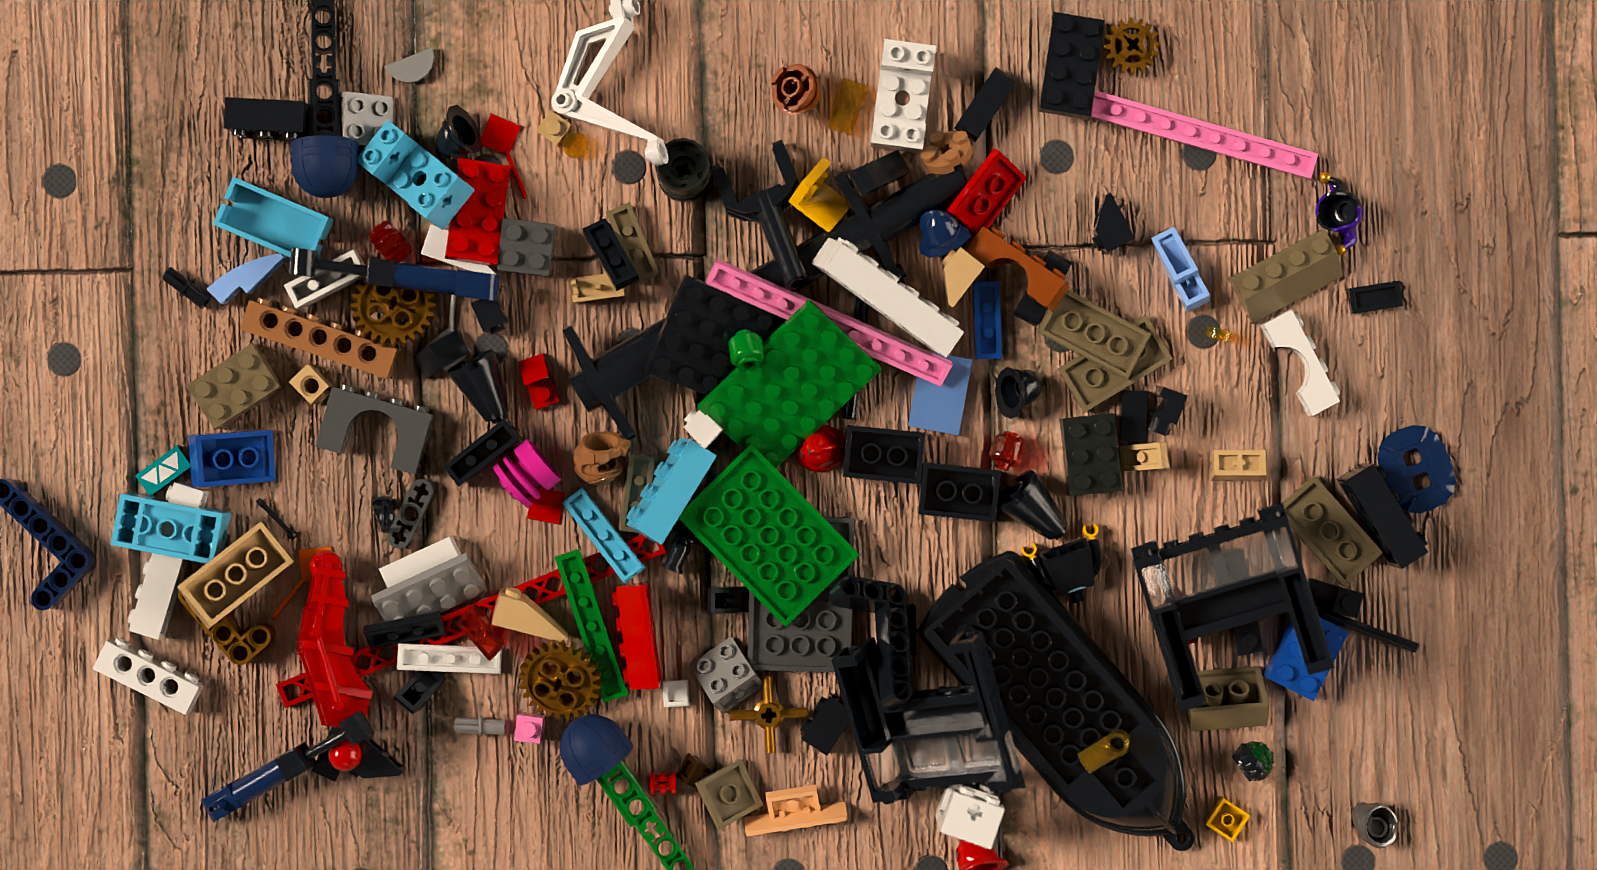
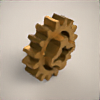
M1132 17L1128 19L1127 24L1121 19L1118 21L1119 28L1112 26L1109 29L1113 35H1106L1104 38L1109 44L1104 45L1103 50L1110 52L1106 56V60L1113 59L1112 68L1114 69L1118 65L1121 66L1120 73L1122 74L1126 69H1130L1131 75H1134L1136 68L1144 72L1146 70L1145 64L1148 66L1154 64L1151 57L1159 56V53L1154 50V48L1160 46V42L1154 41L1158 33H1150L1151 24L1146 27L1142 26L1143 19H1140L1137 24L1134 23ZM1132 29L1139 32L1137 34H1128L1125 30ZM1145 38L1148 41V53L1147 50L1144 48ZM1115 41L1120 44V53L1118 55L1115 50ZM1134 41L1137 45L1135 49L1129 51L1127 49L1128 43ZM1127 58H1135L1139 62L1129 63L1125 60Z

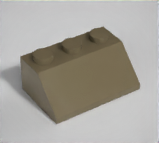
M1260 666L1198 671L1206 696V705L1186 710L1190 732L1267 726L1269 702Z

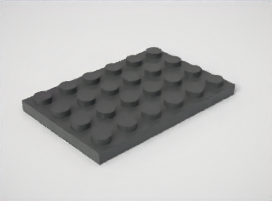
M824 517L854 548V518ZM853 562L786 627L749 590L748 663L753 670L835 672L831 658L841 649L851 647L852 609L833 605L829 600L828 592L844 576H853Z

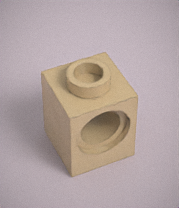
M307 364L289 381L310 404H316L317 402L322 404L329 398V390L334 387L312 364ZM311 379L317 380L319 388L315 393L309 392L307 384Z

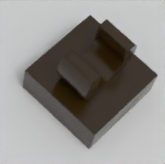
M688 753L676 776L686 785L695 788V783L701 780L702 773L707 772L710 774L711 770L697 756Z

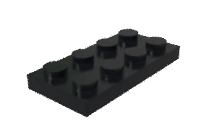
M1059 12L1053 13L1038 112L1090 120L1105 20Z

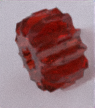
M383 221L381 224L376 225L369 233L371 243L386 260L400 263L412 252L410 243L388 221Z

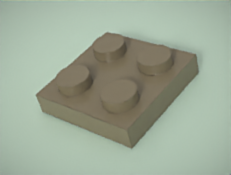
M741 759L733 761L695 783L717 829H722L763 806Z

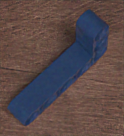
M9 478L0 479V506L61 561L33 591L30 599L31 604L37 610L43 611L55 608L93 568L96 561L95 554L17 481ZM4 483L8 485L10 490L7 497L1 494V487ZM22 501H25L29 507L25 515L21 513L19 508ZM42 518L48 525L45 532H42L38 526ZM60 536L64 537L67 542L63 550L57 544ZM79 553L86 560L83 567H80L76 562V557ZM60 573H65L68 577L66 586L61 585L59 582ZM44 591L51 598L48 605L44 604L41 599Z

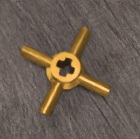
M762 675L763 700L756 705L754 710L730 711L731 721L755 720L761 728L765 729L766 753H776L775 728L781 725L784 718L808 717V708H783L781 703L773 698V676ZM766 708H772V712H776L777 715H773L772 720H766V716H762V713L766 712Z

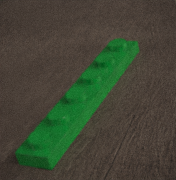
M578 548L556 555L555 560L587 655L592 654L590 663L598 662V666L594 671L602 672L598 680L603 682L599 689L603 702L627 696L629 691L624 683V677L581 549Z

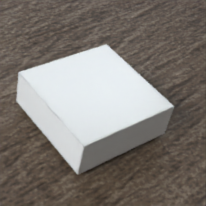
M688 679L662 681L664 707L690 706Z

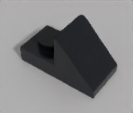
M418 671L393 698L409 712L415 714L424 708L427 700L442 686L446 678L437 671Z

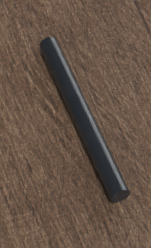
M1321 608L1318 616L1326 621L1415 653L1418 649L1417 642Z

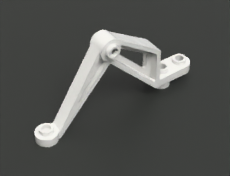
M610 0L609 12L613 20L576 32L556 92L552 97V107L556 112L567 118L648 141L645 148L646 158L654 166H660L668 162L667 149L662 139L589 100L594 89L634 30L633 16L640 14L638 0ZM606 40L577 86L576 81L590 45Z

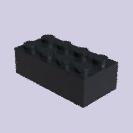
M1361 463L1336 480L1377 546L1383 552L1382 554L1389 565L1403 569L1428 553L1425 547L1428 543L1421 532L1418 531L1416 533L1411 525L1414 521L1406 509L1402 511L1397 503L1400 501V498L1392 487H1387L1384 482L1386 476L1383 470L1378 465Z

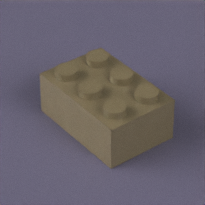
M252 343L186 385L213 429H222L285 388L258 344Z

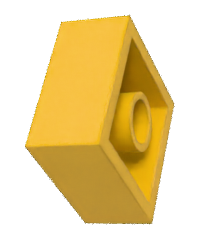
M1220 796L1203 823L1233 843L1250 815Z

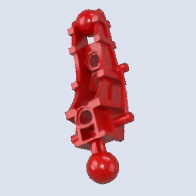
M322 550L317 552L310 561V572L312 575L307 602L302 615L297 655L301 658L321 725L341 728L339 722L362 710L367 718L369 701L373 691L363 682L351 662L349 656L353 655L354 648L346 647L343 618L344 609L348 608L349 600L345 597L342 580L345 579L346 571H342V561L335 552ZM348 740L339 743L329 750L331 765L340 771H350L356 768L362 758L359 744L356 743L351 746Z

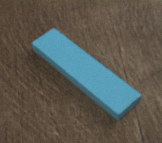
M583 487L562 502L624 584L645 569L641 561Z

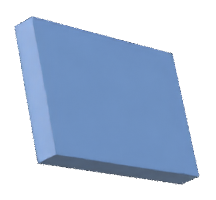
M948 355L946 359L952 361L953 366L941 387L922 378H916L908 421L909 427L959 436L973 359Z

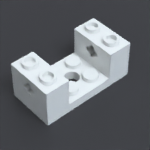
M884 40L870 147L914 153L922 152L930 83L936 53L935 45ZM901 91L906 92L910 97L909 103L904 106L897 104L895 101V95Z
M962 784L944 789L935 814L940 832L991 849L1005 810L1003 805L999 804L1000 800L997 793H994V791L990 792L989 786L980 784L979 787L973 785L964 787Z

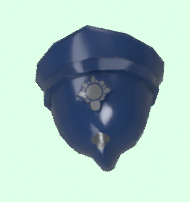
M930 210L925 212L920 218V228L923 235L919 248L921 254L928 258L945 255L952 249L955 250L962 246L971 237L968 228L960 224L956 218L945 210Z

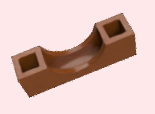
M983 226L966 249V252L990 271L1004 264H1016L1023 267L1028 276L1027 294L1033 300L1053 312L1070 289L1069 284L1065 281L1067 277L1055 268L1052 272L1045 268L1046 262L1036 255L1030 258L1024 254L1026 249L1015 241L1009 244L1003 240L1005 235L992 227L991 230H988Z

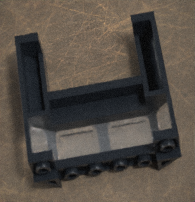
M1283 503L1257 509L1260 517L1258 520H1255L1254 516L1239 520L1240 525L1230 528L1229 524H1224L1213 528L1214 533L1204 535L1203 531L1188 535L1189 540L1179 543L1178 539L1170 540L1163 543L1164 548H1159L1157 539L1131 548L1134 566L1180 712L1206 705V696L1189 640L1288 611L1308 675L1335 668Z
M967 625L949 643L951 654L964 653L972 681L971 685L913 691L911 699L894 711L886 709L880 701L875 637L867 639L859 648L858 646L843 648L831 658L873 803L883 802V804H892L897 800L909 799L915 791H924L930 787L938 786L940 789H946L953 785L962 784V786L968 787L979 782H986L989 785L990 792L1001 791V793H1009L1015 789L1026 788L983 631L979 630L976 633V631H972L970 625Z

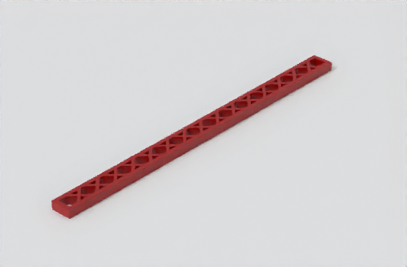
M643 535L625 541L630 549L635 551L634 554L636 556L639 553L645 555L638 558L641 563L667 552L664 544L658 543L659 550L649 553L642 550V544L646 539ZM639 542L637 547L632 546V544ZM600 552L584 558L585 563L591 561L590 566H586L589 576L591 573L596 574V576L590 578L592 583L616 573L611 566H609L606 572L593 568L597 558L603 557ZM559 569L512 587L519 589L522 594H524L526 587L529 586L540 590L537 599L534 601L537 605L566 594L564 584H562L557 592L546 588L551 577L554 576L562 580ZM541 581H544L543 584H542V586L536 584V583H539V582H541ZM544 592L549 594L545 597H542ZM498 594L442 616L444 621L448 620L447 625L445 624L446 634L442 635L439 640L433 638L421 639L419 644H424L427 641L430 644L441 645L492 624L495 605L490 604V602L497 601ZM480 606L492 609L490 617L486 621L475 617ZM472 610L471 615L465 613ZM458 615L468 619L465 629L461 631L451 627L454 618ZM472 622L478 623L474 626H471ZM449 631L454 633L452 635L447 636ZM398 644L390 645L397 648L393 659L390 660L380 656L383 647L378 648L376 653L370 652L375 650L370 649V646L353 652V655L349 657L353 659L352 664L355 670L359 672L360 678L397 663ZM364 654L373 658L370 668L364 669L356 665L360 655ZM377 661L383 662L381 664L376 665ZM305 673L276 684L285 708L313 697L311 692L305 694L306 690L310 691ZM294 684L302 687L298 698L290 700L285 686Z

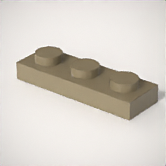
M628 202L607 211L606 214L614 233L639 275L640 280L635 283L637 284L659 275L660 272L631 203Z
M628 453L618 526L620 531L636 532L626 525L629 521L626 517L634 505H639L642 500L640 494L648 483L652 484L655 457Z

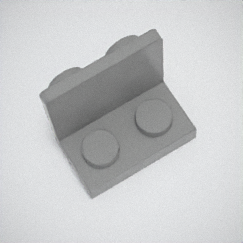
M347 91L340 92L341 137L358 141L359 145L367 146L387 120L392 123V96Z
M732 637L727 638L690 664L692 671L712 704L722 714L763 687L762 679L752 669Z

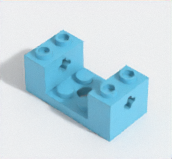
M389 120L383 124L358 156V163L389 186L406 200L412 208L441 230H444L475 191L474 188ZM426 174L427 179L424 184L417 186L418 177Z
M131 492L122 493L119 498L110 545L207 564L225 550L232 512L209 507L196 508ZM166 521L174 526V533L169 537L165 536L161 531V527Z

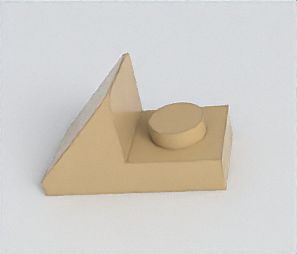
M1166 442L1119 446L1122 472L1169 468Z

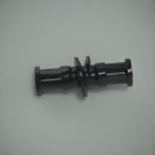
M692 495V497L690 498V499H691L690 502H691L696 496ZM681 521L680 525L672 527L677 534L674 535L675 539L670 545L671 549L665 563L662 562L661 567L682 575L683 570L681 569L687 555L691 551V545H700L701 542L695 538L694 533Z

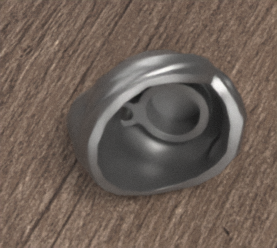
M1378 802L1357 803L1352 811V820L1361 838L1376 848H1386L1392 844L1396 838L1395 828L1398 822L1394 812L1385 804Z

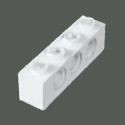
M121 638L105 642L93 667L94 670L184 715L192 711L205 685L199 682L200 678L189 672L183 674L176 670L177 667L174 664L164 660L161 663L153 659L154 655L143 649L136 651L129 647V642ZM124 656L129 657L132 661L130 670L122 665ZM147 668H151L155 672V679L153 681L148 680L145 676ZM170 679L178 683L177 692H172L168 688Z

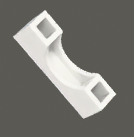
M1288 310L1260 325L1272 348L1283 347L1290 349L1302 360L1305 377L1296 395L1308 416H1313L1340 402L1338 398L1340 391L1334 381H1329L1326 372H1328L1327 366L1314 353L1313 350L1316 349V346L1309 335L1305 336L1301 328L1304 326V323L1297 312L1293 313L1292 310Z

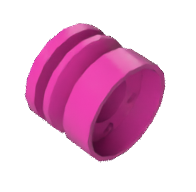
M525 439L514 449L519 461L515 463L511 458L505 456L503 461L509 469L507 470L500 463L493 466V469L505 490L515 500L529 508L533 505V502L528 493L537 500L541 498L536 488L538 484L546 490H551L562 479L542 452L529 439Z

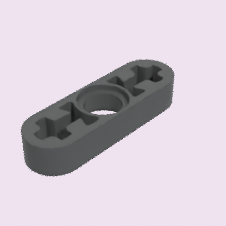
M418 479L411 484L388 532V542L392 547L401 549L411 543L435 492L431 481ZM426 484V490L429 493L428 495H422L419 502L424 503L423 507L416 502H410L411 497L415 500L419 494L416 487ZM409 506L415 507L418 511V517L414 521H408L404 516V511ZM399 521L405 525L413 526L412 530L406 528L403 534L406 537V541H400L399 544L396 543L397 538L393 535L394 533H399L403 525H398Z

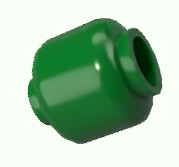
M741 330L729 340L731 362L734 366L739 367L740 370H754L764 360L762 338L758 334L750 330Z

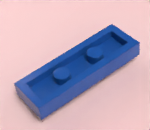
M1000 281L973 282L975 359H1002Z

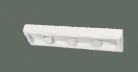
M398 643L397 670L501 674L502 647Z

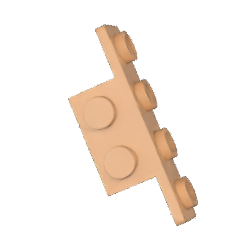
M815 784L765 792L769 813L745 817L744 824L746 836H760L766 833L786 832L803 827L811 828L822 824H836L841 821H847L848 816L845 802L820 805L817 785Z

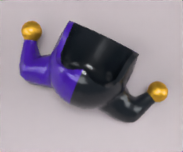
M1322 172L1319 179L1322 183H1327L1330 186L1331 192L1319 199L1316 206V218L1323 229L1339 233L1341 244L1337 245L1335 249L1337 254L1341 256L1357 242L1356 226L1361 221L1363 206L1355 194L1347 191L1341 179L1330 176L1328 172Z

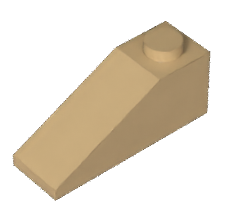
M507 587V589L500 588L492 615V625L558 642L565 640L567 644L568 631L526 594H522L519 589Z

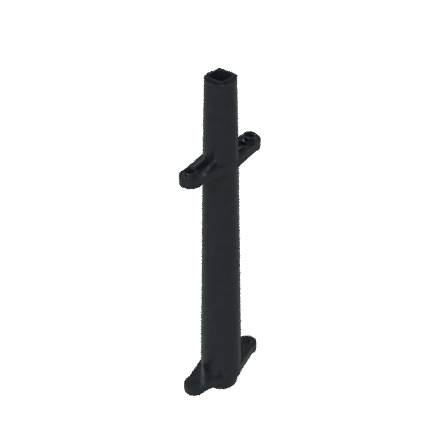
M955 166V171L948 174L929 173L870 206H867L855 193L854 186L847 174L840 171L833 175L853 215L837 223L831 232L825 230L797 245L810 277L807 284L825 274L811 264V262L828 238L836 241L838 238H841L844 241L850 242L859 249L857 254L872 247L884 270H888L898 277L899 281L897 283L901 282L904 284L903 278L907 275L900 263H894L888 242L919 224L920 218L925 212L937 209L942 210L953 203L968 183L960 166ZM774 258L750 271V273L785 288ZM802 287L797 288V289H792L791 291L795 292V291L801 289ZM666 318L593 358L589 355L572 325L568 326L562 331L572 347L581 368L579 372L569 377L578 397L589 413L603 406L616 423L623 437L627 440L633 439L636 435L615 397L653 376L645 372L643 368Z

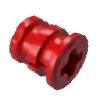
M651 771V797L655 793L666 795L667 792L676 795V772H671V774L660 772L659 775H655L654 771Z

